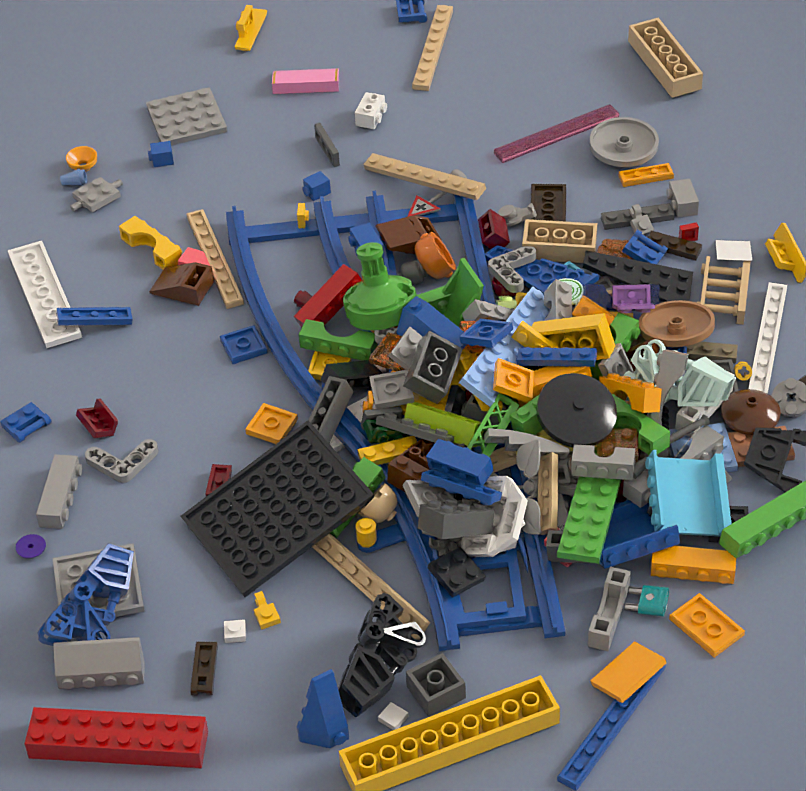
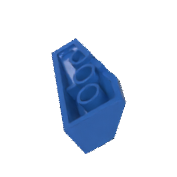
M330 669L311 679L306 695L308 702L301 711L303 714L302 721H298L297 724L300 742L325 748L341 745L349 739L348 724L334 672Z

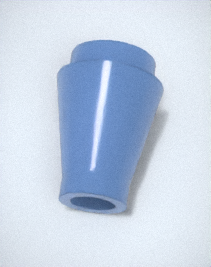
M77 169L68 174L61 175L62 186H83L84 183H87L85 170Z

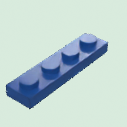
M130 307L56 309L58 325H132L133 320Z
M519 348L516 362L519 366L595 367L597 348Z
M435 469L425 471L421 476V481L427 482L431 487H441L446 492L462 494L464 498L479 500L483 505H492L500 501L502 497V492Z

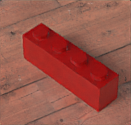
M343 264L294 315V318L301 327H303L306 319L323 322L325 326L344 306V295L352 286L362 281L361 277L357 272Z

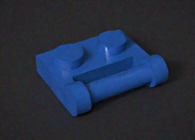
M396 0L399 23L410 21L425 23L427 21V14L424 11V0ZM413 5L418 7V13H414Z
M637 229L622 252L634 260L658 264L668 248L664 245L662 247L647 238Z
M30 402L1 420L0 423L20 443L25 440L26 436L44 425L51 424L52 421L46 413L44 414L35 404Z

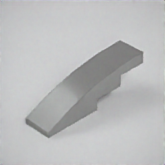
M488 428L484 435L485 443H505V451H518L523 444L540 440V457L554 452L558 454V459H565L569 454V448L528 433Z

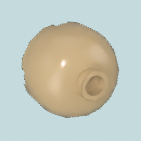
M384 483L374 493L375 497L358 512L363 518H370L375 523H381L385 519L389 522L397 513L394 511L397 506L396 494Z

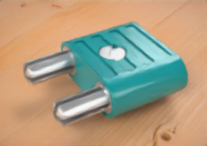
M649 585L629 587L630 594H639L641 596L639 604L625 603V610L638 611V614L664 617L669 598L668 587Z

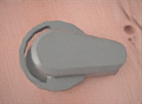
M532 203L527 208L522 209L513 205H505L498 211V214L505 218L507 226H513L524 222L525 219H532L537 216Z

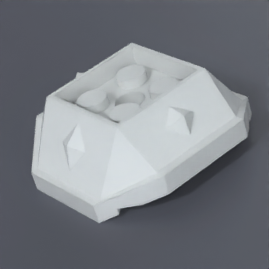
M491 476L484 484L485 487L502 492V497L500 501L487 505V507L495 510L492 534L462 537L459 542H456L458 548L461 547L469 557H494L502 551L516 548L520 530L525 525L523 518L528 500L512 478L508 476Z

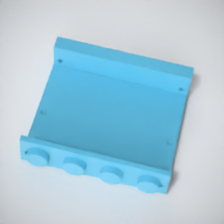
M656 450L650 453L645 461V467L648 469L649 474L647 486L650 488L651 493L649 505L652 507L651 524L654 525V532L677 525L679 534L721 537L722 529L731 525L723 454L715 453L710 460L658 457Z

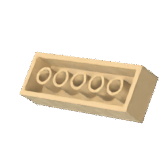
M659 17L629 25L628 42L672 98L702 89L703 72Z

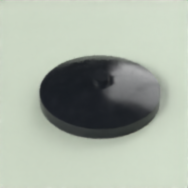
M569 373L553 378L543 387L537 400L536 412L541 427L552 439L568 447L574 448V444L590 446L599 444L609 436L617 419V407L610 391L598 380L584 374Z

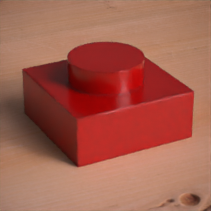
M697 222L679 226V238L689 241L698 240L699 226Z

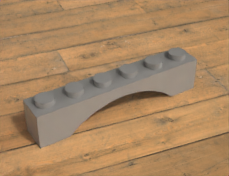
M665 349L662 351V354L659 353L657 365L660 368L659 373H655L653 383L656 387L662 388L660 412H650L647 416L661 426L665 398L675 382L685 374L689 355L687 353ZM668 447L657 456L670 458L671 450ZM641 451L639 461L647 457L648 454Z
M707 425L703 426L692 436L689 449L679 459L710 460L715 453L720 454L722 452L724 436ZM643 471L636 479L624 480L623 496L640 508L649 503L651 495L650 488L647 486L648 471Z

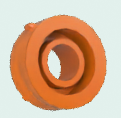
M435 233L422 234L421 239L415 245V254L423 269L434 279L451 277L456 270V265L446 246Z

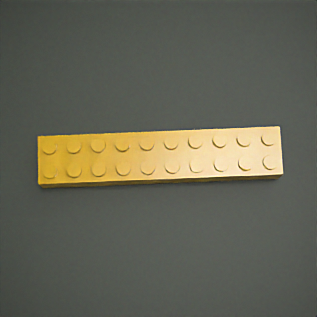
M540 675L339 750L340 767L352 791H383L559 724L560 707Z

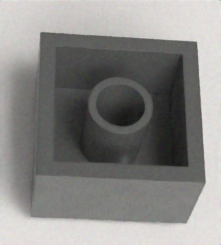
M443 653L406 671L407 688L428 717L466 698L464 680Z

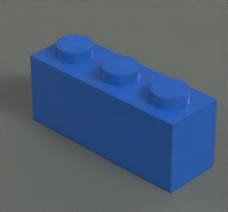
M441 439L436 441L426 456L429 469H435L484 486L494 471L491 458L487 455L478 454L469 448H462L450 441H443Z

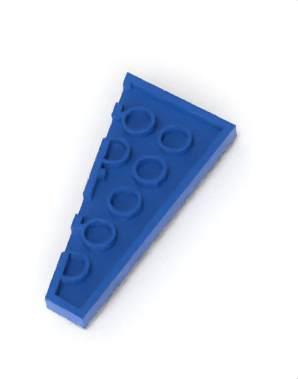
M497 245L485 253L486 261L513 250ZM543 258L541 260L536 259L531 263L514 269L523 278L526 287L531 289L533 286L541 291L543 295L555 279L567 278L577 280L582 284L584 290L599 281L598 274L592 273V275H589L581 269L575 271L567 268V265Z

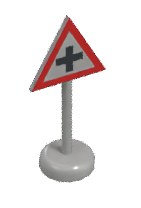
M454 169L450 173L452 175L468 179L466 175L458 169ZM441 191L429 201L416 195L407 217L413 215L421 216L440 211L441 209L432 203L447 192Z

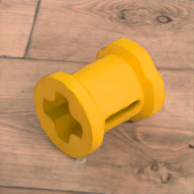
M741 361L735 365V375L739 380H748L752 376V368L747 362ZM745 366L748 372H744V375H741L738 370Z

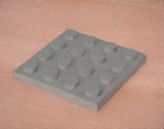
M210 87L146 102L147 110L160 142L170 141L171 145H176L227 132V126Z
M134 543L119 546L134 551L129 590L125 596L119 599V603L116 604L115 617L144 612ZM103 549L53 558L58 606L61 604L62 599L77 585V580ZM91 596L88 600L92 607L106 610L108 605V598Z

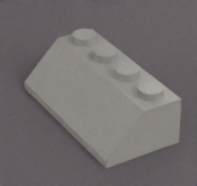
M140 637L57 642L53 644L55 677L59 689L92 688L96 686L111 687L115 685L144 683L145 661Z

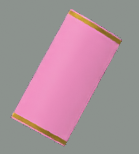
M339 68L273 71V94L339 92Z

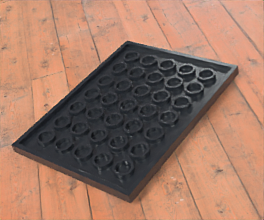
M306 421L182 514L181 518L241 594L247 597L360 511L375 496L309 421Z

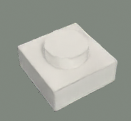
M245 620L224 621L225 643L246 641Z

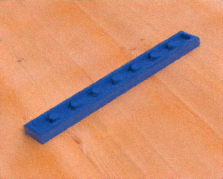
M666 664L623 703L616 699L612 701L557 776L558 782L575 791L578 790L662 674Z

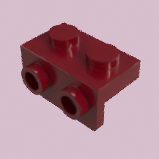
M101 398L96 399L94 407L77 409V418L93 438L114 436L118 419Z

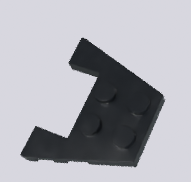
M755 428L744 465L784 493L802 483V481L782 473L792 442L806 446V431L801 429Z

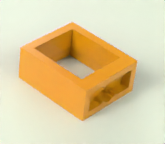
M582 295L572 311V314L576 317L605 313L609 326L614 320L612 313Z

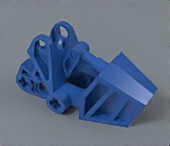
M108 543L77 580V585L62 599L61 604L37 632L38 640L50 646L57 642H71L72 638H76L77 641L103 640L99 632L104 633L106 639H110V633L105 625H109L115 620L114 611L116 604L119 603V599L125 596L129 590L134 551ZM91 596L108 598V605L106 610L92 607L88 600ZM52 625L56 627L53 631L50 630Z

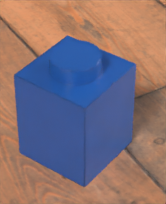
M170 141L150 144L151 151H148L149 161H153L154 167L174 165Z
M321 171L303 179V192L313 201L320 199V196L324 197L331 193L330 180Z

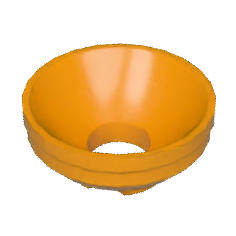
M88 146L75 147L66 155L67 164L74 170L89 171L97 162V152Z

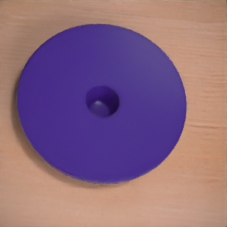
M29 534L18 540L15 547L16 552L23 558H34L43 553L46 548V542L40 535Z

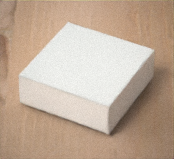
M390 702L378 716V721L395 730L404 723L409 715L407 711Z

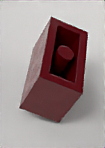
M489 209L478 219L481 239L484 245L492 249L497 245L506 247L510 243L504 217Z

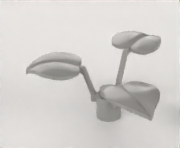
M534 440L523 444L517 451V466L520 470L524 471V476L530 478L524 485L517 486L519 489H524L528 495H531L526 498L528 502L523 518L525 525L521 530L528 534H542L540 507L537 501L533 499L538 498V476L535 475L538 473L540 466V440ZM492 472V474L490 475V477H491V476H498V475Z

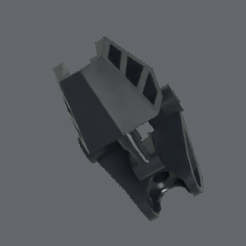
M387 593L377 595L371 609L367 612L358 634L359 643L355 645L349 656L350 665L348 664L343 672L338 687L342 706L355 718L388 693L394 682V675L402 672L407 662L415 659L417 648L422 647L426 641L425 633L415 621L403 624L398 619L404 609ZM381 601L385 602V607L383 611L379 610L381 607ZM372 617H376V622L372 621ZM411 635H419L421 642L413 641ZM409 649L412 651L413 656L408 657L402 651Z

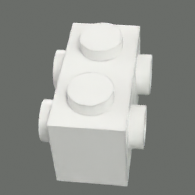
M366 92L355 111V125L375 129L377 124L381 122L382 114L387 110L385 96Z

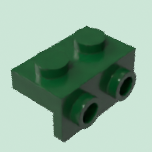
M366 419L362 424L369 443L381 444L409 437V434L377 425L376 420Z

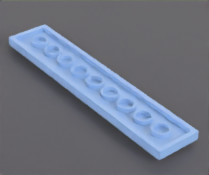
M532 286L506 320V322H512L513 330L497 343L495 347L485 348L459 382L489 407L495 402L499 392L493 390L496 360L500 358L517 365L519 348H525L511 338V336L522 321L532 326L534 322L544 321L551 310L544 306V295L541 291Z

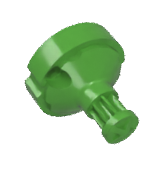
M375 242L366 243L358 247L357 257L361 260L363 269L361 271L362 281L352 286L343 298L346 316L349 318L350 324L362 330H383L398 326L403 308L417 296L416 289L412 286L411 280L402 276L388 275L387 267L384 265L382 258L383 247Z

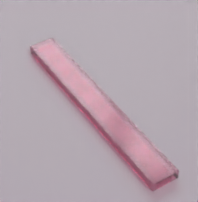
M611 104L498 147L494 149V154L502 163L592 129L605 120L619 117V112Z

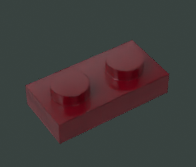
M212 464L205 493L206 496L231 478L232 465Z

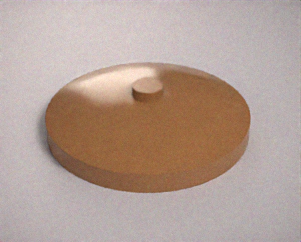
M679 300L659 303L655 305V309L642 313L639 318L641 336L647 341L660 340L665 347H683L699 343L708 338L715 328L713 312L706 306L692 301Z

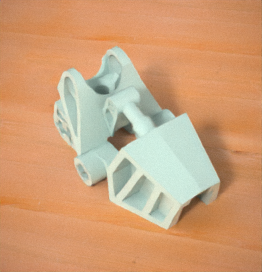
M654 339L648 342L647 345L638 347L631 359L636 369L634 373L627 371L624 376L631 377V379H639L642 382L653 383L655 373H659L660 366L657 365L659 353H654L652 344L656 343L659 345L660 354L665 350L664 344L660 340ZM641 349H644L643 357L640 354ZM707 357L700 358L697 361L688 359L686 373L671 387L664 403L674 399L678 400V406H718L720 400L726 401L728 399L736 377Z

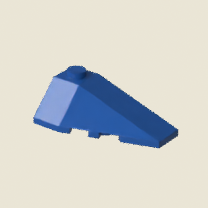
M415 296L403 308L396 332L397 336L402 337L405 331L411 327L422 337L428 331H431L462 349L467 345L462 344L459 338L464 331L418 296Z

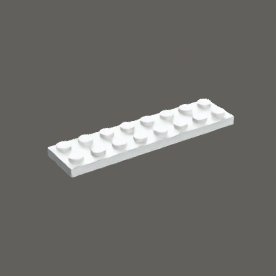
M39 241L8 250L9 258L46 348L82 338L78 325H58L56 309L70 308V305L43 242Z

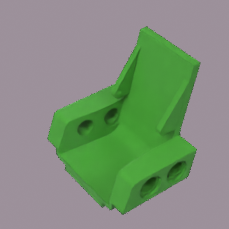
M461 258L457 269L445 286L418 294L417 296L428 302L461 330H467L469 328L466 326L462 313L475 299L480 300L484 285L466 259Z

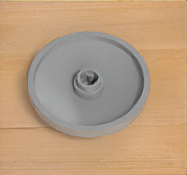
M630 117L608 119L599 123L590 134V149L593 155L600 161L612 166L633 167L641 165L652 159L658 151L659 137L656 130L648 123Z

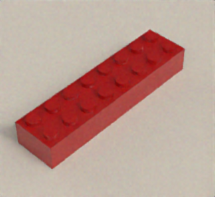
M33 707L24 744L29 759L202 768L208 737V726L205 716Z

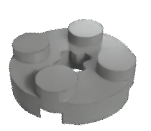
M788 378L774 388L771 396L779 404L781 416L787 418L788 416L800 417L806 413V385L803 382L794 378ZM795 395L796 401L787 402V396Z

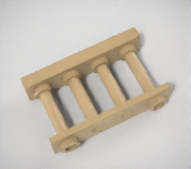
M707 256L706 264L702 263L701 274H704L701 301H697V303L706 306L712 312L733 314V316H737L736 324L744 325L751 261L743 260V267H739V269L709 266L710 256ZM708 274L734 275L741 278V280L710 279ZM707 286L736 288L740 292L732 294L706 290ZM705 298L735 301L738 305L732 307L705 304Z

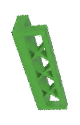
M499 393L467 448L471 450L472 446L480 445L481 454L490 457L497 443H485L480 432L487 431L488 428L506 430L511 421L510 415L518 409L519 404ZM499 400L509 406L507 410L500 411L498 406ZM497 416L499 420L498 425H491L489 417Z

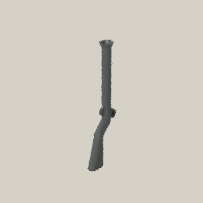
M702 415L700 419L671 434L670 444L697 430L699 427L709 425V418L706 415ZM647 457L635 463L634 479L646 469L645 461Z

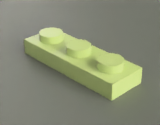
M499 296V300H495V304L509 309L517 307V301L512 299L511 296Z

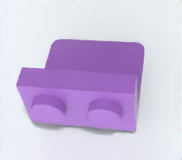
M650 284L612 285V308L617 309V312L632 313V309H636L640 313L650 312V309H655V305L651 304Z

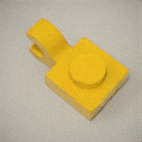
M262 591L254 593L255 603L258 607L254 609V615L261 630L281 623L274 603L267 604Z

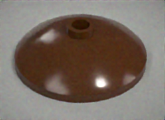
M755 389L733 392L726 401H723L721 408L724 422L731 429L747 435H753L755 428H774L778 424L781 414L779 404L772 396Z

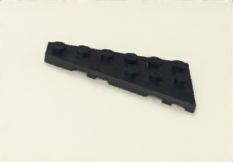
M585 252L582 268L592 273L598 274L601 277L608 276L614 279L613 282L617 284H650V297L653 300L659 299L663 302L690 300L693 279L692 271L597 252Z

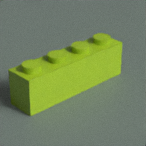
M419 402L407 403L404 417L414 420L413 423L418 425L419 423L428 424L434 430H447V434L454 436L453 444H465L467 446L481 424L480 421Z

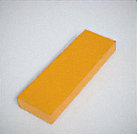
M669 163L619 171L618 174L623 187L674 179V173Z

